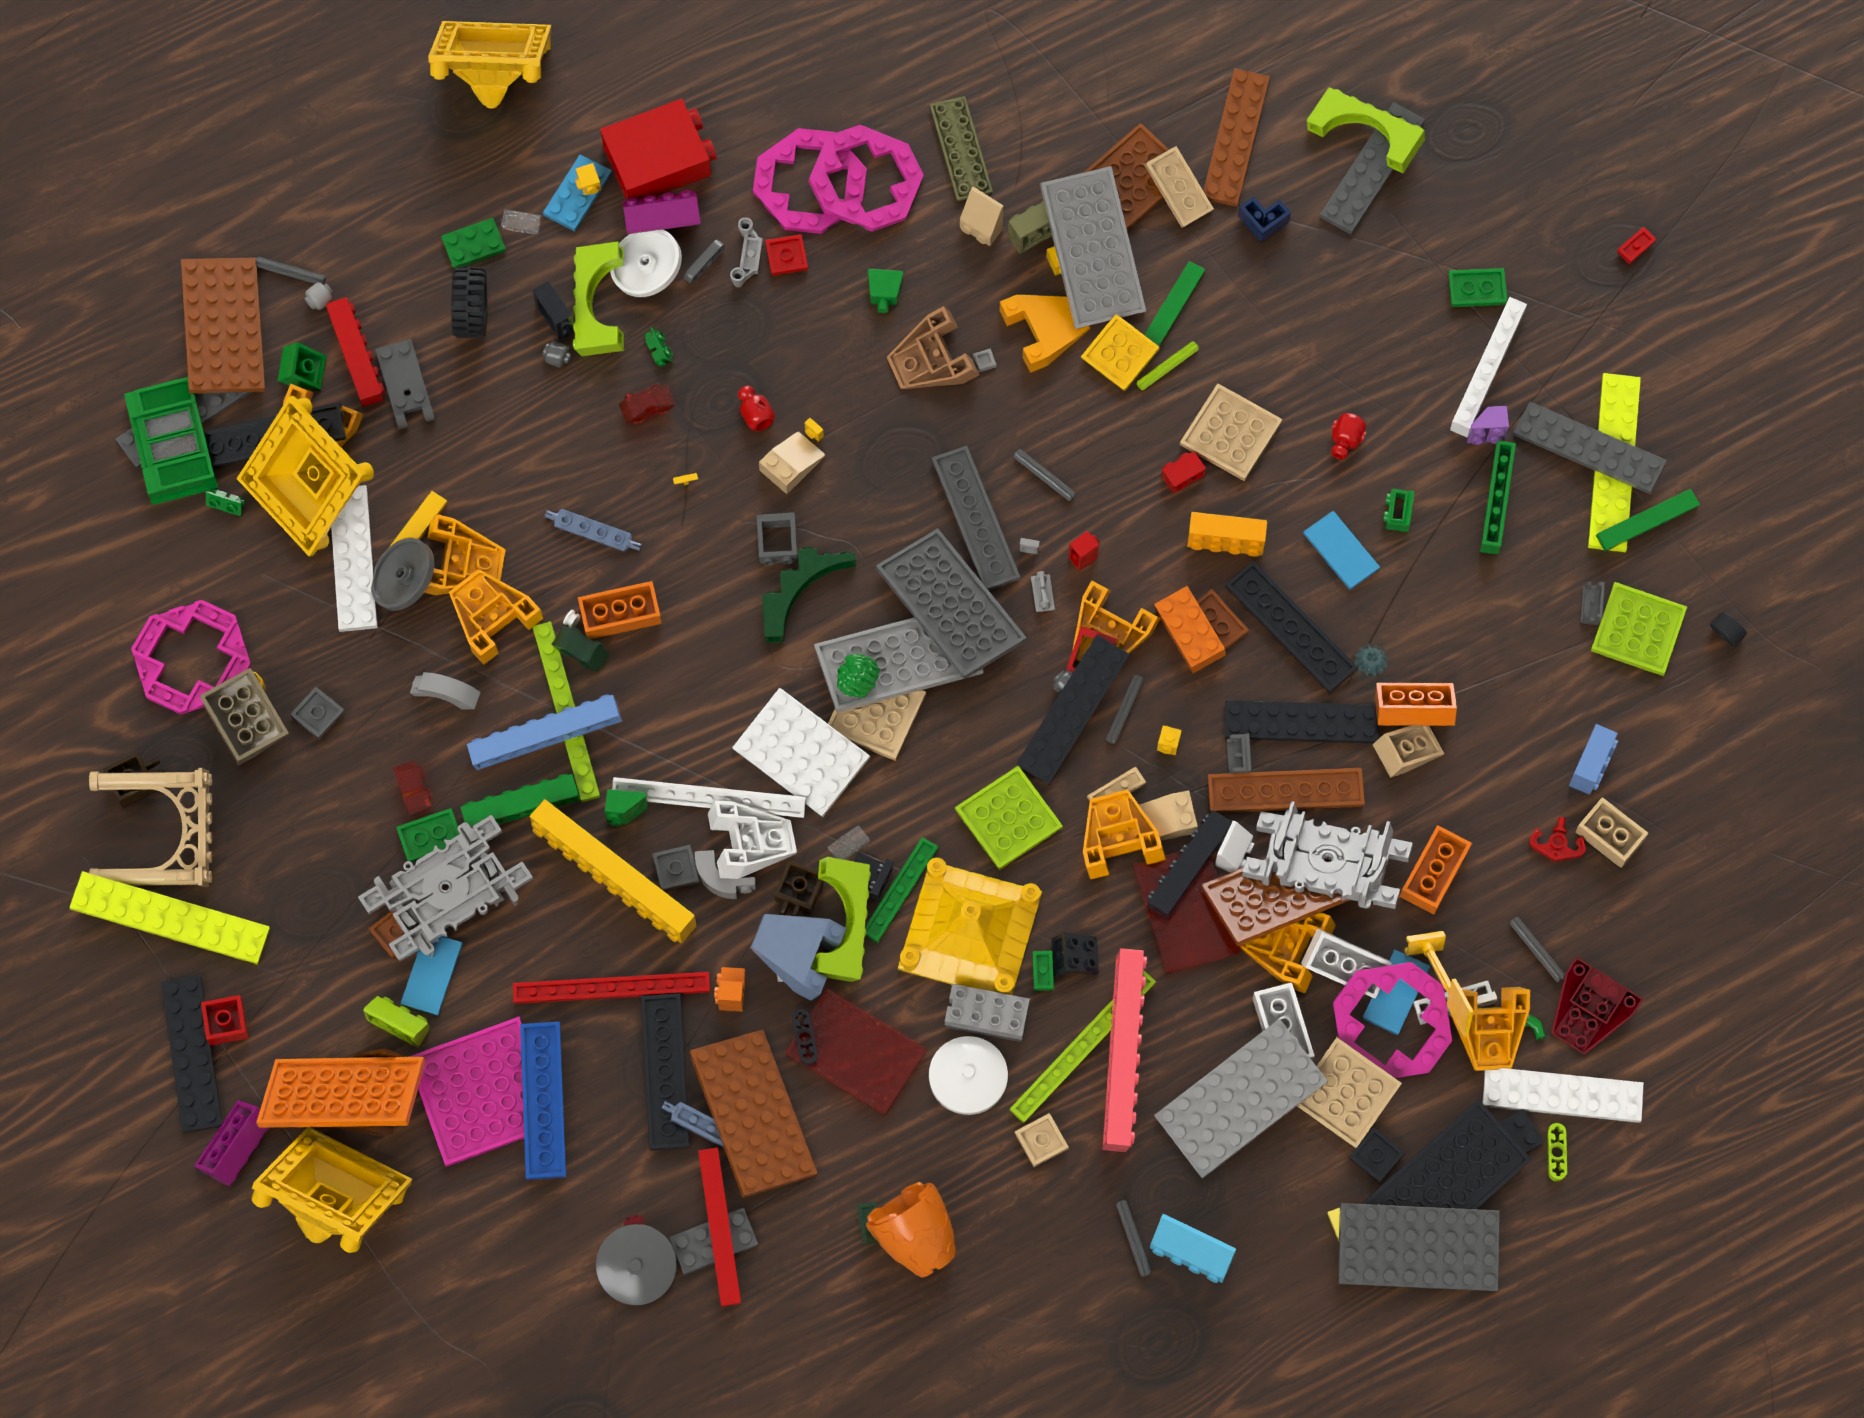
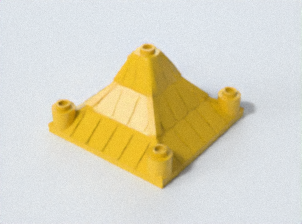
M442 21L429 53L430 75L434 76V79H445V76L449 75V69H451L453 73L471 85L473 92L487 108H497L501 104L508 86L522 72L523 79L528 83H535L541 78L543 54L551 49V25Z
M290 396L240 472L237 480L308 556H313L317 550L328 546L329 537L327 533L359 484L370 481L373 478L374 471L369 463L356 464L310 415L312 403L309 399L304 397L296 399L295 396Z
M941 858L931 859L927 864V873L905 946L900 954L898 970L951 985L956 984L1013 995L1042 891L1037 885L1032 883L1025 886L1016 885L948 866Z
M307 1127L254 1181L252 1186L254 1192L251 1199L257 1207L264 1208L270 1206L272 1199L276 1198L279 1200L278 1202L296 1216L299 1227L311 1242L322 1243L331 1235H342L340 1246L344 1251L352 1253L359 1250L363 1236L391 1205L402 1203L406 1190L411 1185L412 1178Z

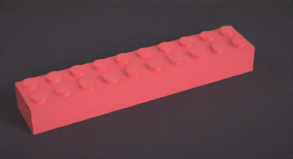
M1120 948L1116 956L1102 1150L1126 1152L1134 1144L1135 1132H1131L1133 1124L1136 1122V1112H1133V1108L1137 1104V1093L1134 1092V1088L1138 1085L1139 1073L1135 1072L1137 1065L1140 1063V1054L1137 1053V1050L1141 1045V1034H1138V1030H1140V1026L1142 1027L1143 1015H1140V1011L1144 1005V995H1141V992L1145 987V976H1142V972H1144V968L1146 969L1147 957H1144L1143 950Z

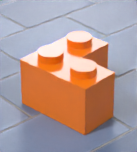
M722 967L721 973L717 974V985L719 987H715L714 998L715 1004L719 1006V1010L743 1012L746 978L744 968Z

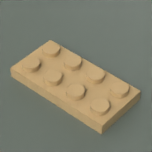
M1177 146L1144 164L1181 228L1214 209Z

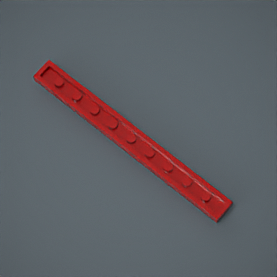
M709 972L513 983L514 1004L627 998L677 993H710Z

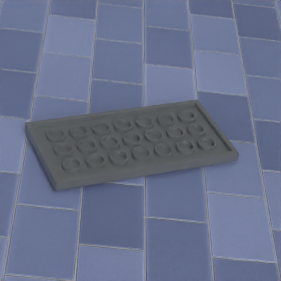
M938 528L876 565L878 573L963 679L968 678L1026 642L1027 637Z
M1340 1203L1338 1284L1498 1291L1499 1210Z

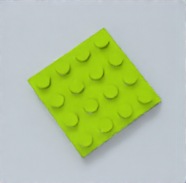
M1614 582L1591 652L1664 676L1687 606Z
M1019 766L955 807L958 815L999 870L1063 828V825Z

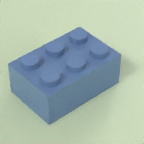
M1598 724L1595 725L1571 779L1570 787L1589 795L1593 789L1597 790L1618 743V740L1615 739L1617 736L1616 732Z

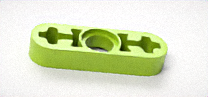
M1560 1123L1552 1124L1547 1131L1548 1175L1550 1179L1556 1182L1562 1181L1567 1174L1566 1129ZM1556 1128L1562 1134L1559 1135L1558 1142L1552 1144L1551 1142H1555V1134L1551 1132ZM1555 1147L1560 1148L1563 1155L1561 1157L1553 1156L1552 1149ZM1556 1162H1560L1559 1171H1563L1559 1176H1556V1173L1553 1172L1556 1168Z

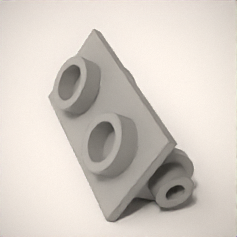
M1039 571L1036 576H1031L1036 612L1055 610L1050 574L1046 575L1044 571Z

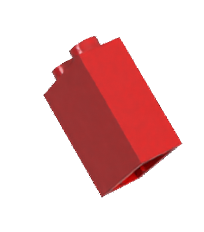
M682 98L600 129L602 146L626 200L629 198L643 199L648 195L656 197L711 176L710 162L717 159L714 146L710 139L701 141L697 132L703 129L700 115L696 108L688 111Z

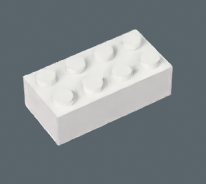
M1318 928L1301 962L1305 968L1343 985H1346L1356 970L1392 964L1383 957ZM1372 983L1365 994L1376 999L1380 988Z
M1292 982L1254 992L1253 1002L1262 1032L1280 1019L1313 1061L1314 1052Z

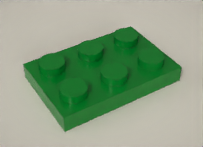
M493 218L441 236L453 269L506 252Z
M1504 268L1448 271L1451 307L1507 304Z
M451 808L396 827L407 861L412 863L432 852L435 845L439 850L445 849L446 844L444 840H451L459 835L458 826Z

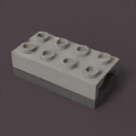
M952 984L949 1005H952V1007H947L945 1028L1022 1042L1030 999Z

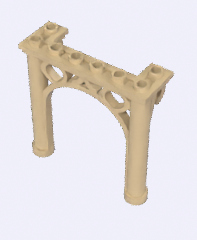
M198 768L195 772L163 773L90 772L89 786L91 791L157 790L166 794L173 800L180 812L182 837L175 854L161 866L145 869H90L89 873L130 886L199 885L209 887V883L212 882V871H209V863H212V852L209 851V844L212 843V832H209V824H212V813H209V805H212V794L209 793V785H212V774H209V770ZM166 788L184 789H182L176 797L171 791H169ZM192 792L195 796V804L192 808L187 809L183 806L181 800L185 793ZM198 809V824H195L191 820V816H187L186 812L192 813ZM198 832V848L195 845L186 844L187 840L191 841V837ZM187 848H191L195 852V861L191 865H186L181 858L182 853ZM176 861H178L180 866L184 868L166 870L167 868L172 866Z

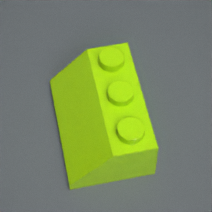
M377 996L363 1009L368 1022L416 1048H419L430 1030L427 1019L420 1015L415 1017L404 1006L399 1008L393 1005L394 1002L387 997L382 999Z

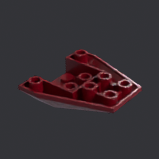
M1576 957L1565 974L1551 1034L1585 1055L1630 1019L1642 1003L1643 998Z

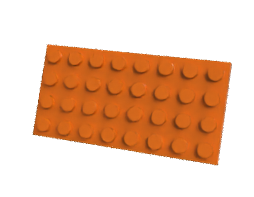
M424 1057L275 1059L256 1123L259 1128L408 1126L426 1061Z

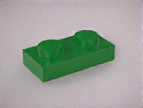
M1033 951L1034 991H1053L1052 951Z

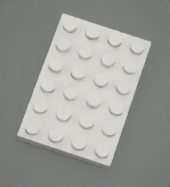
M781 688L777 690L732 747L791 794L806 797L805 804L821 817H824L870 758V755Z

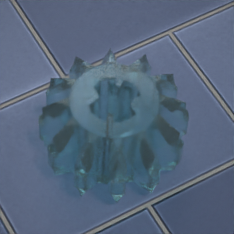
M1367 644L1366 648H1360V653H1356L1355 657L1357 660L1355 665L1360 666L1359 672L1365 670L1366 676L1369 675V672L1376 676L1377 672L1382 673L1383 668L1387 667L1386 660L1388 656L1383 654L1384 648L1377 649V644L1374 645V648Z

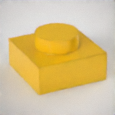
M809 418L805 422V433L811 439L815 438L819 442L824 437L823 429Z

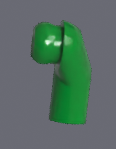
M1528 1014L1525 1027L1530 1026L1533 1028L1537 1040L1545 1038L1546 1035L1541 1021Z

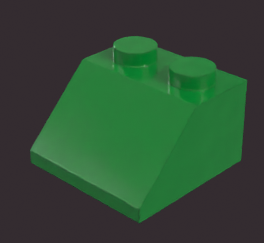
M298 342L283 347L278 381L288 386L293 384L304 389L321 390L326 355Z
M607 789L605 815L607 823H610L612 826L620 827L627 825L648 809L647 795L644 792Z

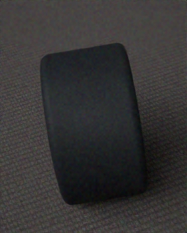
M1724 611L1720 612L1710 623L1712 630L1733 647L1737 646L1747 635L1745 628Z

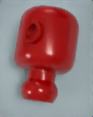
M742 387L738 391V398L743 401L740 406L742 417L752 431L765 430L775 420V413L765 396L755 395L753 387Z
M1344 413L1338 420L1334 421L1331 430L1332 440L1336 445L1331 449L1332 456L1336 459L1344 460L1348 457V450L1357 448L1360 442L1363 443L1367 432H1365L1366 423L1361 417L1352 413Z

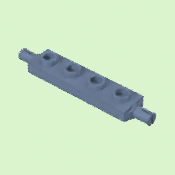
M560 509L558 513L547 510V514L544 516L554 520L556 528L626 552L629 548L640 551V547H642V544L632 541L631 533L564 509Z
M666 1101L663 1103L661 1109L672 1113V1122L724 1148L713 1118L682 1102H679L676 1106Z

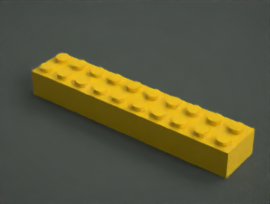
M544 799L530 815L533 832L538 837H545L552 848H559L563 851L562 854L569 861L573 859L577 862V866L583 872H590L593 875L592 878L597 883H604L608 886L607 890L615 896L618 894L622 897V901L628 907H635L637 913L642 918H649L653 921L652 925L660 931L663 929L667 932L668 938L673 942L678 941L682 944L697 927L694 914Z

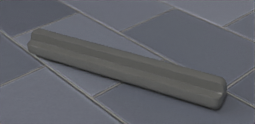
M258 257L255 261L256 267L313 284L319 282L324 285L326 282V276L263 257Z
M1019 449L1015 452L1014 458L1065 499L1071 501L1074 498L1075 492L1023 450Z
M1139 675L1133 676L1107 735L1106 741L1108 743L1116 744L1143 683V677Z
M1519 917L1514 918L1510 922L1512 928L1556 982L1561 981L1565 977L1563 971Z
M1126 1200L1120 1201L1116 1206L1140 1275L1142 1277L1151 1274V1270Z

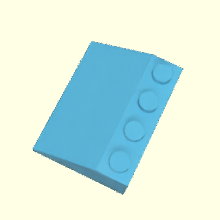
M1165 1214L1160 1219L1150 1245V1249L1153 1250L1154 1254L1161 1257L1165 1255L1171 1258L1170 1261L1181 1266L1184 1264L1189 1267L1191 1272L1195 1274L1202 1273L1207 1276L1208 1280L1214 1283H1218V1281L1223 1282L1236 1251V1248Z

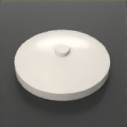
M665 230L629 234L620 242V245L624 248V266L610 271L613 281L624 293L634 297L651 296L665 289L678 274L682 260L681 250L677 241Z
M972 1036L955 1038L945 1043L935 1053L929 1068V1083L935 1098L948 1110L964 1115L979 1114L992 1108L1003 1096L1008 1081L1007 1065L1000 1051L990 1042Z

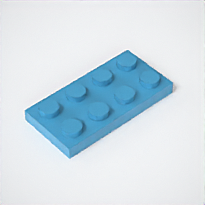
M579 155L545 208L543 216L576 232L601 192L600 190L593 195H583L582 190H578L576 186V168L593 163L600 181L601 190L610 178L612 170Z

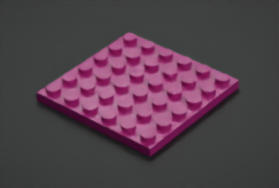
M519 1017L409 1056L424 1057L426 1061L418 1090L446 1167L524 1139L520 1024L522 1023Z

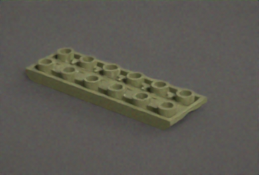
M965 96L930 104L931 114L956 200H966L972 187L986 195L993 193Z

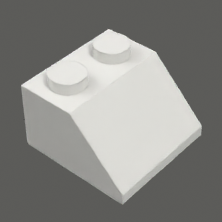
M1236 821L1232 822L1217 854L1215 866L1230 873L1244 868L1246 862L1244 857L1246 853H1251L1255 844L1252 843L1253 835Z

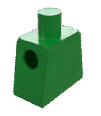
M868 269L870 302L878 304L877 311L879 313H887L889 305H897L903 284V271Z

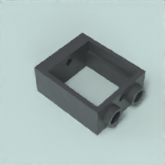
M795 513L757 515L760 564L769 566L775 563L792 564L797 562ZM791 527L792 551L764 552L763 528Z

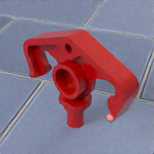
M1558 817L1557 826L1553 828L1555 833L1549 837L1548 843H1537V838L1541 837L1539 828H1536L1529 840V845L1532 849L1554 862L1582 857L1586 850L1583 836L1576 840L1578 850L1574 851L1567 847L1568 842L1564 835L1567 834L1565 828L1566 818Z

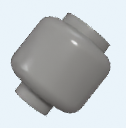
M317 282L305 292L306 297L304 299L313 310L315 308L321 310L327 303L332 301L331 293L333 291L326 283L323 285Z

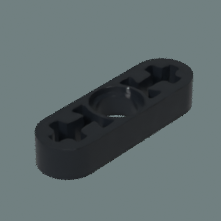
M798 1009L792 1015V1022L799 1056L804 1065L812 1066L817 1062L818 1054L810 1015L806 1010ZM798 1015L806 1017L804 1019V1026H809V1028H801L800 1021L796 1020ZM802 1033H808L811 1038L808 1042H802L799 1036ZM805 1047H809L810 1054L814 1055L810 1061L807 1058H803L806 1056Z

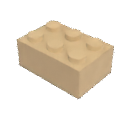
M1603 797L1582 820L1575 832L1579 836H1583L1584 840L1620 868L1625 865L1648 835L1647 831Z

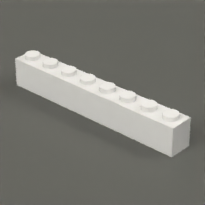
M1509 297L1452 421L1451 431L1468 437L1470 427L1480 411L1524 315L1526 303Z

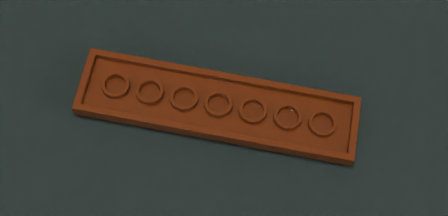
M1234 68L1203 190L1209 201L1238 206L1270 79L1268 75Z
M1362 768L1208 774L1207 776L1210 813L1213 810L1217 813L1287 810L1290 808L1291 801L1295 802L1297 810L1364 807L1365 805Z

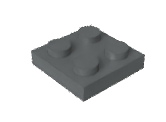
M315 687L293 710L290 716L320 740L345 713V710Z
M690 845L652 853L661 890L667 891L699 883Z

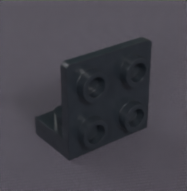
M858 853L854 862L870 865L871 877L868 881L869 899L878 902L894 869V861L886 858L885 863Z
M1064 932L1051 938L1053 976L1061 977L1069 972L1090 975L1099 974L1096 937Z

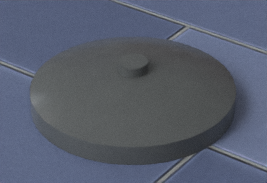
M405 538L391 545L382 554L374 568L371 585L372 596L380 606L391 611H398L411 606L422 596L431 581L434 571V556L430 547L416 538Z
M630 1224L613 1231L603 1241L596 1259L597 1276L604 1290L617 1301L629 1305H643L661 1297L671 1286L677 1268L676 1254L668 1238L659 1230L643 1224Z

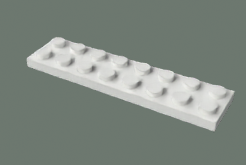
M363 485L357 487L331 526L339 632L378 628L376 601L371 592L373 559L367 486Z
M1506 1068L1485 1070L1482 1104L1485 1107L1511 1110L1524 1109V1111L1641 1122L1643 1082Z

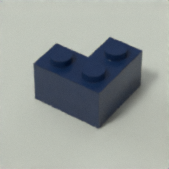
M1253 196L1239 206L1238 217L1256 238L1263 242L1290 222L1291 212L1280 199L1267 209H1264Z

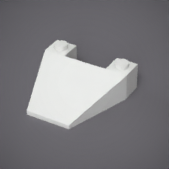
M714 801L708 812L710 829L729 831L732 849H724L717 861L720 878L739 879L797 853L791 820L731 801Z

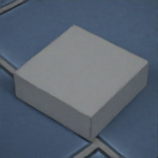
M991 349L973 354L978 372L996 367Z
M1021 538L1019 551L1038 554L1040 541Z

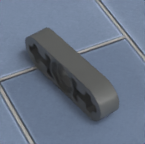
M718 239L715 240L687 270L684 279L690 284H694L723 253L725 244Z

